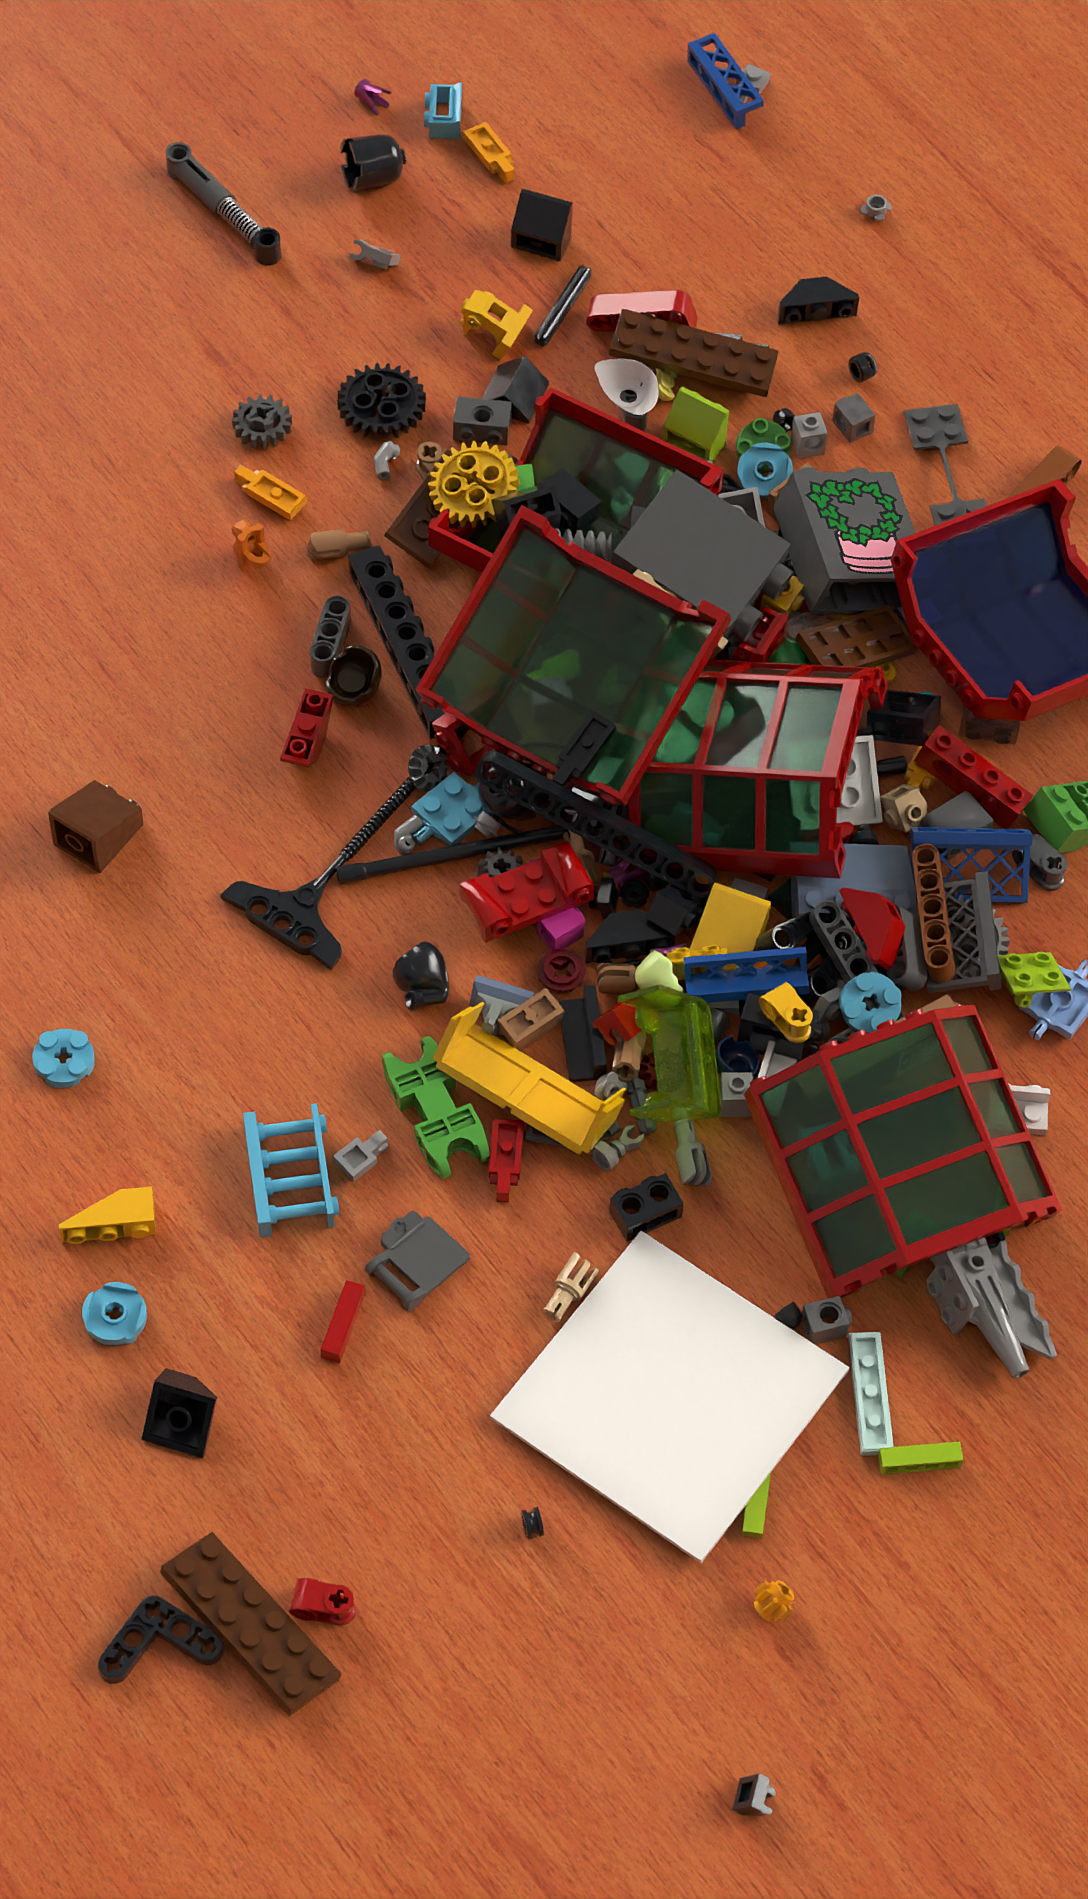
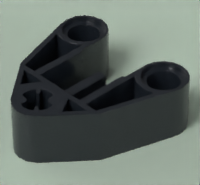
M810 912L777 925L760 935L756 940L757 951L793 948L806 937L807 940L800 947H806L807 964L818 954L821 955L807 969L809 994L798 995L807 1006L816 1003L822 994L834 989L840 976L836 966L810 924ZM819 913L822 922H831V913ZM836 935L834 939L835 945L839 949L845 950L847 947L846 939L841 935Z

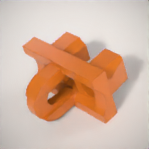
M245 519L232 526V534L236 537L233 551L238 555V567L245 572L250 565L255 568L266 566L271 561V550L265 544L264 527L259 522L251 526Z

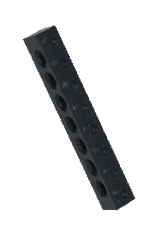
M380 545L348 555L349 574L430 740L434 739L436 732L431 723L444 715L445 712L439 708L432 709L420 701L422 697L415 690L434 658L433 643L430 637L424 636L421 618L419 616L415 617L411 598L409 595H404L402 580L399 575H394L392 560L389 555H384ZM444 671L433 692L443 697L452 705L457 706L462 701L456 700L451 679L445 678ZM461 725V726H459L458 728H456V729H455V732H456V731H459V730H462V729H463V725Z

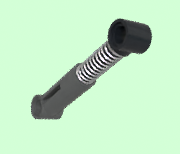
M182 142L170 144L165 150L168 175L173 179L183 182L215 215L223 217L241 234L255 251L257 262L266 266L279 262L281 259L279 232L273 228L261 227L247 211L241 208L236 202L235 196L192 156L189 145Z

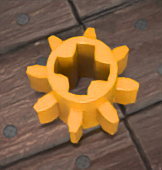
M765 1580L754 1590L758 1595L753 1603L754 1608L765 1620L771 1621L774 1619V1621L780 1619L783 1621L794 1611L790 1606L793 1604L794 1594L784 1582L777 1580L775 1583L774 1581L768 1583Z

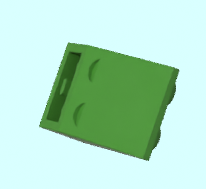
M1088 781L1041 787L1023 810L1041 836L1059 853L1076 851L1088 845Z

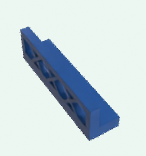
M715 33L688 43L687 62L734 128L737 130L744 127L745 114L763 107L764 100ZM713 43L716 51L715 53L705 51L702 47ZM716 61L727 63L729 65L727 70L717 68L715 66ZM728 78L739 80L741 82L740 86L729 85L727 83ZM741 95L752 97L753 101L743 105L739 98Z
M806 947L684 957L685 988L688 1005L746 1000L748 993L763 996L785 982L789 983L798 995L809 994ZM799 958V965L786 966L783 964L787 959ZM765 961L769 963L764 968L756 969L753 967L756 962ZM727 964L739 966L734 971L722 969ZM704 966L708 969L704 973L691 974V967Z

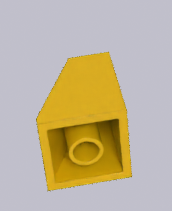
M714 882L690 951L702 950L703 947L708 945H718L720 948H727V953L755 951L757 938L763 932H767L771 902ZM728 964L729 971H734L739 967L736 964ZM701 967L695 968L696 974L701 973Z

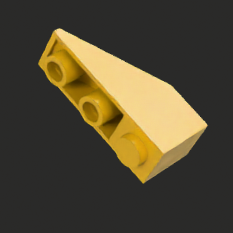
M152 1187L120 1189L60 1223L61 1242L81 1244L86 1240L100 1239L101 1241H113L120 1237L141 1239L156 1234Z

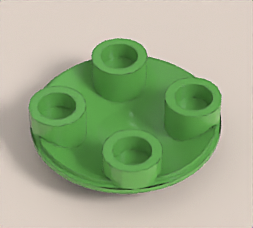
M757 418L746 425L740 431L736 440V452L739 459L743 453L745 454L747 450L751 449V446L758 443L776 444L783 449L782 451L787 456H789L791 450V438L779 424L764 418ZM763 465L762 469H757V472L761 473L773 471L768 469V465Z

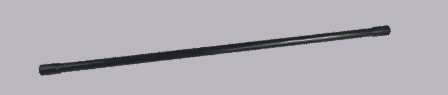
M904 755L876 762L878 777L906 773L907 762ZM789 780L766 784V799L790 794ZM756 786L703 796V810L745 803L750 795L756 797ZM692 799L682 800L692 804ZM679 801L641 808V823L648 822L649 818L656 813L670 816ZM598 821L594 828L599 829L601 822ZM555 825L367 863L359 862L336 867L338 883L345 884L364 880L372 876L484 855L488 851L494 853L497 852L499 847L504 851L563 839L565 832H568L569 837L571 836L568 829Z

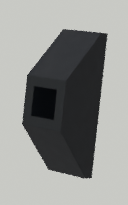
M827 276L800 279L779 302L777 322L778 324L857 316L859 295Z
M640 909L610 913L586 942L585 961L586 963H605L612 959H634L641 955H649L650 949H666L675 946L676 936L645 918L647 913Z

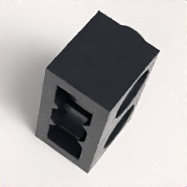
M665 1173L658 1177L650 1176L643 1180L640 1185L631 1189L623 1188L617 1191L610 1198L609 1212L627 1242L634 1239L640 1231L648 1233L681 1218L684 1203ZM655 1196H661L665 1200L655 1201L652 1198ZM632 1208L638 1212L635 1214H629L624 1210Z

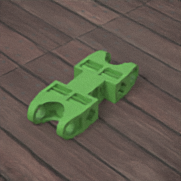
M430 1036L420 1039L423 1056L417 1062L405 1063L398 1057H394L389 1051L381 1055L382 1065L388 1088L399 1110L402 1111L415 1106L422 1123L414 1125V1139L427 1164L439 1178L445 1179L451 1176L448 1158L453 1153L464 1151L471 1154L473 1158L477 1157L480 1163H484L490 1160V1152L483 1125L472 1104L469 1103L459 1108H456L448 1092L456 1089V1080L436 1068L437 1062L432 1058L438 1044Z

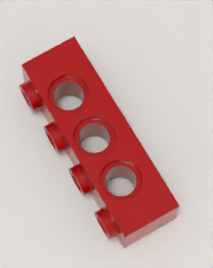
M940 725L925 742L914 759V762L958 795L969 791L992 819L1004 829L1011 827L1034 796Z

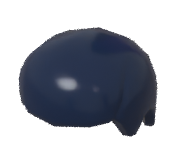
M728 1036L719 1042L714 1056L715 1069L720 1076L722 1072H751L753 1078H755L761 1064L758 1052L749 1045V1042L747 1040L742 1042L735 1041L733 1036Z

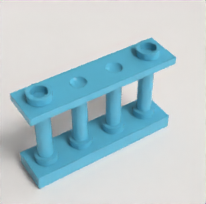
M317 1103L311 1104L312 1119L263 1125V1122L257 1123L255 1111L243 1113L259 1237L272 1236L271 1224L277 1223V1220L326 1214L328 1228L334 1227V1215H339L337 1196L331 1197L322 1133L327 1132L325 1114L319 1115ZM314 1131L316 1146L267 1152V1149L261 1150L260 1141H265V1137ZM318 1158L319 1174L271 1180V1177H264L263 1169L269 1168L271 1164ZM322 1186L324 1201L276 1208L275 1205H268L267 1196H273V1192Z

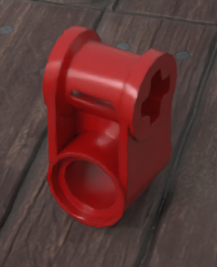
M299 1578L296 1582L289 1613L298 1619L346 1625L354 1619L356 1607L354 1605V1596L348 1587L320 1582L312 1578ZM340 1602H344L340 1608H335L339 1606Z

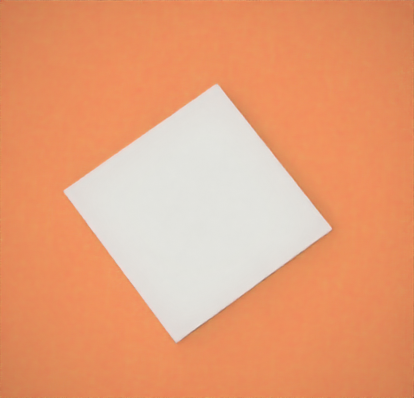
M640 1231L492 1412L490 1419L699 1563H702L834 1391L850 1367L643 1231Z

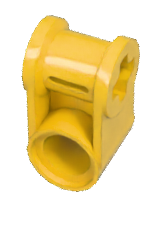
M785 982L759 998V1004L763 1013L778 1027L786 1039L794 1043H802L810 1037V1024L813 1020V1012L789 983Z

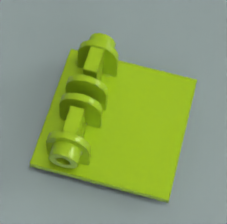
M1051 952L998 955L1000 975L1006 980L1005 985L1010 994L1015 995L1014 1002L1017 1006L1022 1008L1029 1007L1034 993L1071 991V987Z

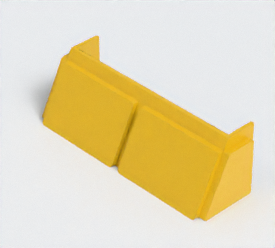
M483 1002L473 1008L470 1006L453 1016L432 1058L437 1062V1069L504 1109L508 1106L511 1108V1114L578 1155L583 1151L588 1154L616 1120L625 1102L622 1096L626 1088L623 1087L603 1102L493 1034L486 1033L480 1026L475 1024L485 1004Z

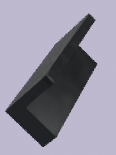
M596 985L583 986V998L559 1001L560 1006L564 1009L561 1026L570 1082L598 1080L606 1074L607 1062L603 1035L598 1028H594L592 1025L600 1017Z

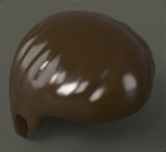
M351 645L346 647L345 651L333 658L330 664L329 677L325 685L327 693L333 694L334 702L344 706H357L365 703L378 690L382 678L381 663L376 654L364 646Z

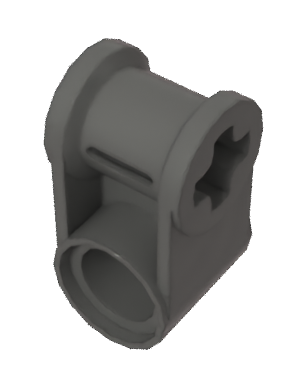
M1035 834L1032 838V846H1030L1029 875L1042 888L1050 891L1057 890L1064 883V872L1068 865L1067 859L1055 850L1044 837ZM1023 850L1012 851V857L1016 865L1022 862Z

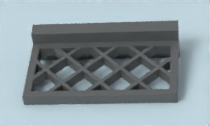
M987 871L975 873V879L944 883L946 903L950 902L960 908L949 918L950 928L953 927L962 933L955 943L952 944L953 954L956 953L965 960L955 969L953 979L946 983H933L927 970L928 993L989 985L990 990L1002 989ZM960 890H972L971 897L965 903L954 898ZM965 912L975 918V921L967 929L957 923ZM935 937L932 940H938L942 937ZM967 938L978 944L970 955L959 948ZM938 963L936 966H941L945 963ZM970 964L981 970V976L968 978L962 973Z

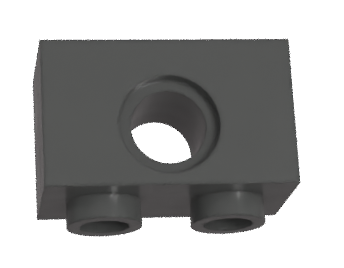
M457 396L453 420V440L483 443L486 441L490 444L508 445L512 402Z

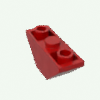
M305 688L280 761L307 768L318 761L326 739L333 694Z
M846 887L841 888L839 892L844 900L841 905L847 915L853 918L856 924L853 926V929L860 940L865 942L868 948L865 950L868 959L874 965L879 964L886 970H890L894 966L906 928L894 903L878 893Z

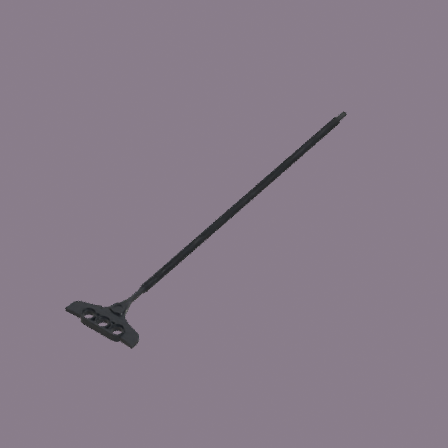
M559 611L555 619L565 624L572 617ZM550 627L540 645L544 648L558 631ZM526 648L523 652L520 653L517 659H515L513 663L510 664L512 668H516ZM503 673L490 687L499 689L502 692L510 677ZM485 709L480 711L472 718L476 721L477 719H480L484 712H486ZM464 725L462 730L456 731L459 740L464 736L463 734L470 730ZM438 744V746H435V747H440V751H441L443 754H445V755L447 754V753L445 752L444 748H442L439 744ZM428 763L429 767L424 774L430 773L435 763ZM407 777L406 781L378 809V812H375L374 816L367 821V824L363 825L360 832H357L356 836H353L349 843L342 848L339 857L320 877L300 886L296 890L286 892L264 888L245 881H237L220 895L221 899L243 910L251 923L301 955H311L328 969L332 970L341 958L342 948L340 943L323 924L318 914L317 907L325 886L336 873V867L342 866L349 859H352L357 854V851H360L361 847L365 845L364 843H367L368 839L375 834V831L379 830V827L383 825L382 823L389 819L393 812L400 807V804L417 787L412 783L410 777ZM258 904L264 905L267 908L266 912L261 915L253 914L250 910L254 905ZM279 920H286L291 925L285 930H278L274 927V924ZM303 935H309L314 938L313 943L307 946L299 944L297 940Z

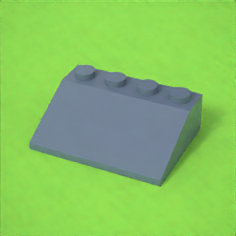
M789 843L791 853L819 854V843ZM843 844L846 858L840 879L791 875L792 919L811 912L816 905L827 900L837 903L847 920L854 922L853 918L847 915L841 905L844 900L839 890L843 887L881 894L895 905L917 915L916 888L907 846ZM820 909L819 913H830L826 909Z

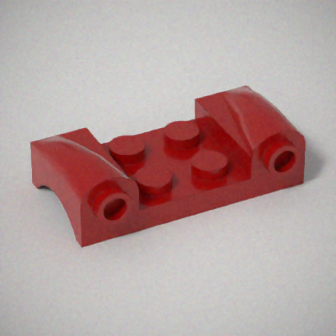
M569 841L541 851V858L490 878L485 873L460 883V898L470 908L477 921L483 940L487 943L593 900L594 885Z

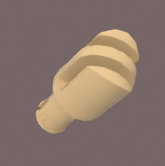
M577 1252L572 1254L555 1280L556 1292L542 1310L546 1317L549 1313H553L549 1319L554 1322L561 1320L562 1315L572 1301H579L599 1271L597 1267H593L579 1286V1282L590 1267V1262L584 1259L571 1276L567 1278L580 1259V1255Z

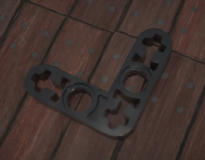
M149 1596L140 1602L102 1653L98 1661V1668L101 1678L105 1682L110 1684L122 1682L127 1678L157 1636L203 1665H213L221 1659L223 1643L211 1629L163 1598ZM156 1607H159L161 1617L167 1620L164 1629H162L164 1626L163 1620L159 1617L152 1616L151 1619H148V1608L154 1610ZM175 1624H187L190 1627L189 1634L184 1638L174 1637L171 1630ZM131 1632H138L143 1636L142 1643L137 1647H129L124 1643L125 1637ZM197 1632H199L198 1640L205 1645H209L211 1642L214 1643V1653L207 1651L206 1654H202V1646L194 1641ZM117 1648H120L124 1653L119 1661L121 1670L117 1671L114 1669L109 1673L107 1663L114 1664L118 1660L120 1652Z

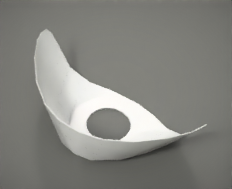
M609 359L595 364V371L605 394L620 408L634 415H644L656 405L658 382L655 374L646 365L629 359ZM624 390H632L637 394V399L631 403L623 402L620 399V393Z

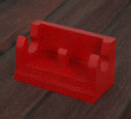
M763 607L760 612L765 616H762L749 638L738 645L732 660L767 662L786 633L789 615Z
M638 989L618 1001L596 1019L592 1025L594 1028L599 1029L609 1044L614 1046L617 1043V1039L612 1035V1029H616L627 1042L656 1019L658 1014L644 993Z

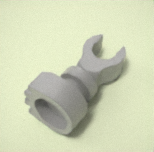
M629 1125L623 1129V1133L618 1140H613L609 1145L604 1141L596 1144L591 1149L590 1153L593 1155L591 1158L601 1169L610 1171L619 1163V1158L623 1157L626 1151L634 1150L641 1146L644 1133L637 1139L629 1138L628 1136L633 1133L635 1125Z

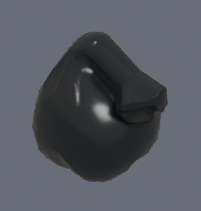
M423 941L396 961L393 968L394 982L400 990L406 992L404 995L405 1005L411 1012L421 1006L443 1004L446 1002L449 996L447 967L443 955L436 946Z

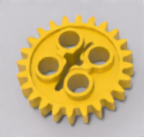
M476 441L472 442L471 448H467L464 443H461V451H457L452 447V456L441 455L444 461L443 464L435 462L434 465L438 472H430L432 481L428 483L431 491L429 495L436 511L440 510V513L444 509L449 511L450 523L454 524L459 519L461 527H464L467 521H470L472 527L475 528L479 520L486 526L487 518L489 517L496 522L491 499L517 492L516 487L520 486L517 477L519 473L517 468L514 467L513 459L508 458L505 450L500 452L496 444L489 450L486 441H484L481 448L477 447ZM468 466H474L471 469L465 470ZM497 476L496 479L489 481L490 478ZM459 488V490L451 492V490ZM478 499H483L479 503H474Z

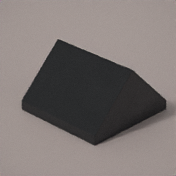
M525 356L498 365L482 399L512 402L511 418L530 424L535 414L533 409L535 401L539 396L545 394L549 381Z

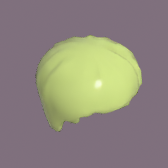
M653 951L637 967L635 972L636 983L640 990L649 998L662 1003H672L683 994V988L678 984V978L672 973V962L663 954Z

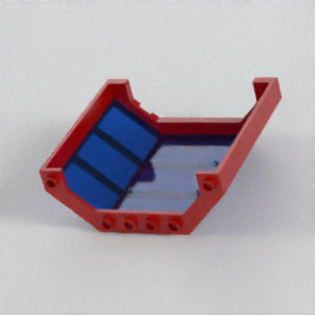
M1060 478L901 538L896 542L891 563L909 636L914 645L927 657L929 663L945 679L946 684L959 696L963 705L977 718L1026 721L1088 695V566L1078 556L1075 544L1070 545L1067 529L1071 528L1069 515L1076 497Z

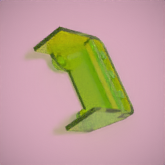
M655 985L618 996V1002L636 1007L635 1021L637 1026L645 1033L652 1035L658 1091L647 1095L644 1106L630 1109V1116L656 1123L674 1122L681 1119L701 1120L718 1116L721 1111V1100L711 1012L706 1001L700 997L662 985Z

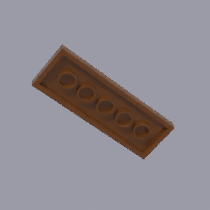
M622 308L609 356L635 360L650 367L767 398L779 350Z
M213 1532L161 1566L160 1574L288 1716H291L340 1680L342 1673Z

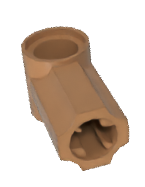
M647 1029L641 1030L627 1042L616 1030L615 1037L617 1043L613 1048L615 1054L612 1072L618 1074L620 1081L630 1082L631 1079L638 1077L641 1056H644Z

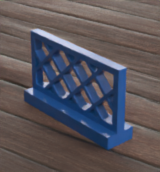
M910 827V864L914 883L912 852L918 845L924 843L932 844L936 848H945L939 853V857L952 870L943 878L944 883L953 875H956L960 880H965L958 871L970 860L981 872H988L1001 861L1011 872L999 883L988 874V879L995 885L990 890L992 902L1028 903L1030 846H1032L1033 834L1029 829ZM952 848H959L967 857L954 868L944 856ZM965 849L974 850L969 854ZM982 849H990L996 855V858L983 869L973 857ZM994 849L1004 850L1000 854H998ZM1011 850H1023L1022 862L1012 869L1003 857ZM1020 869H1022V878L1017 874ZM1015 876L1021 882V895H1008L1001 887ZM960 890L954 898L958 900L959 896L962 895L964 901H967L972 894H964L967 890ZM1000 890L1003 895H997L994 893Z

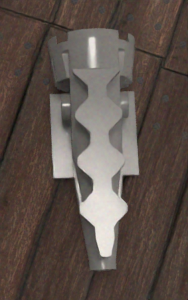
M964 1215L951 1219L942 1224L944 1227L943 1231L975 1220L977 1217ZM934 1229L930 1231L923 1239L935 1235L936 1233ZM982 1238L930 1258L935 1265V1269L926 1280L928 1291L936 1299L941 1310L942 1319L949 1326L953 1335L959 1334L968 1321L977 1325L1013 1379L1023 1377L1030 1372L1022 1347L1049 1360L1056 1358L1057 1353L1049 1335V1324L1046 1319L1038 1315L1035 1308V1296L1033 1292L1025 1289L1021 1280L1019 1265L1012 1262L1008 1256L1006 1240L1000 1241L997 1247L989 1249L986 1238Z

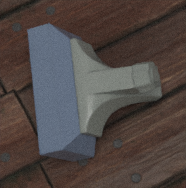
M477 975L473 983L469 1006L474 1007L481 1002L485 1003L481 1010L484 1018L481 1027L486 1033L496 1036L499 1026L498 1019L533 997L535 992Z

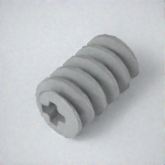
M566 529L563 537H561L566 540V545L570 541L574 542L582 549L607 562L610 561L611 534L607 540L605 533L601 531L597 539H595L593 531H588L586 538H584L582 531L577 530L573 538L570 529Z

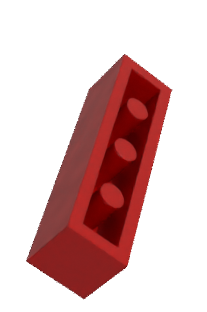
M348 1280L345 1281L320 1349L321 1358L337 1363L341 1362L365 1296V1285Z

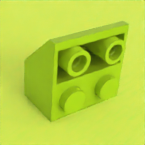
M681 387L663 425L662 440L686 452L713 462L726 445L729 410L718 403L700 396L697 392Z

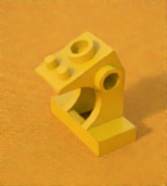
M475 290L470 299L466 298L461 308L463 319H461L460 325L463 326L464 335L470 329L478 330L480 327L493 334L497 346L492 355L501 360L512 346L533 310L524 304L519 312H516L497 299L492 293ZM487 312L497 315L502 320L498 321L497 319L489 315Z

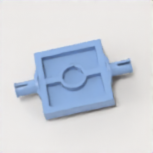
M1083 960L1076 971L1068 970L1058 965L1071 987V991L1034 993L1029 1007L1022 1008L1019 1006L1020 1010L1037 1021L1029 1031V1035L1032 1038L1035 1035L1034 1039L1039 1040L1045 1030L1049 1028L1070 1040L1088 1017V980L1086 979L1088 975V960Z

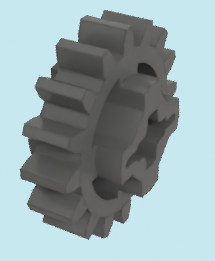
M259 394L257 400L247 397V404L238 403L239 410L233 411L232 426L235 429L236 438H242V444L250 441L252 448H255L257 444H261L262 448L266 449L269 443L276 447L278 439L285 441L286 434L291 433L292 414H289L288 406H283L281 399L273 402L272 395H269L266 400Z

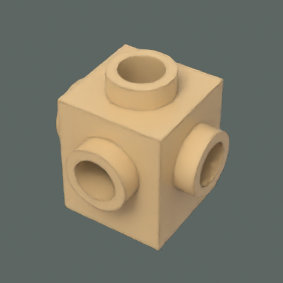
M903 784L880 797L885 809L884 818L893 829L910 833V827H920L922 819L928 814L926 810L928 808L927 802L920 794L918 787Z

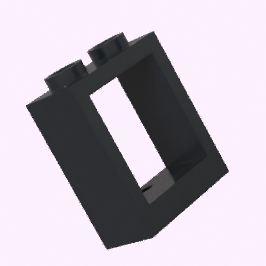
M887 689L882 709L870 708L867 711L866 736L873 735V739L876 741L923 746L940 724L941 696ZM910 697L915 699L914 703L910 701Z
M748 993L740 1019L738 1042L747 1040L749 1045L758 1054L765 1056L769 1040L775 1042L774 1053L797 1059V1062L817 1053L823 1024L818 1023L820 1011L811 1009L813 1020L810 1024V1037L802 1043H794L786 1039L778 1027L765 1016L759 1004L761 996Z

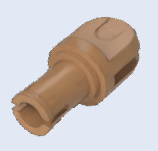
M569 830L571 836L569 837L568 832H565L563 839L565 842L569 841L595 886L598 881V875L594 865V854L586 850L581 836Z

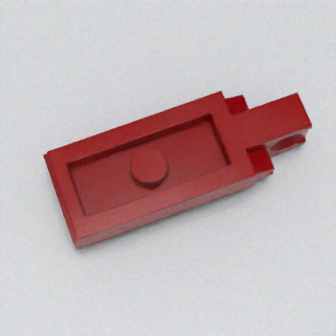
M493 1118L489 1178L490 1184L497 1185L496 1202H509L510 1186H518V1180H520L523 1120Z

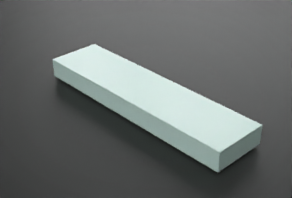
M881 1332L849 1333L848 1345L861 1456L878 1455L880 1448L894 1447Z

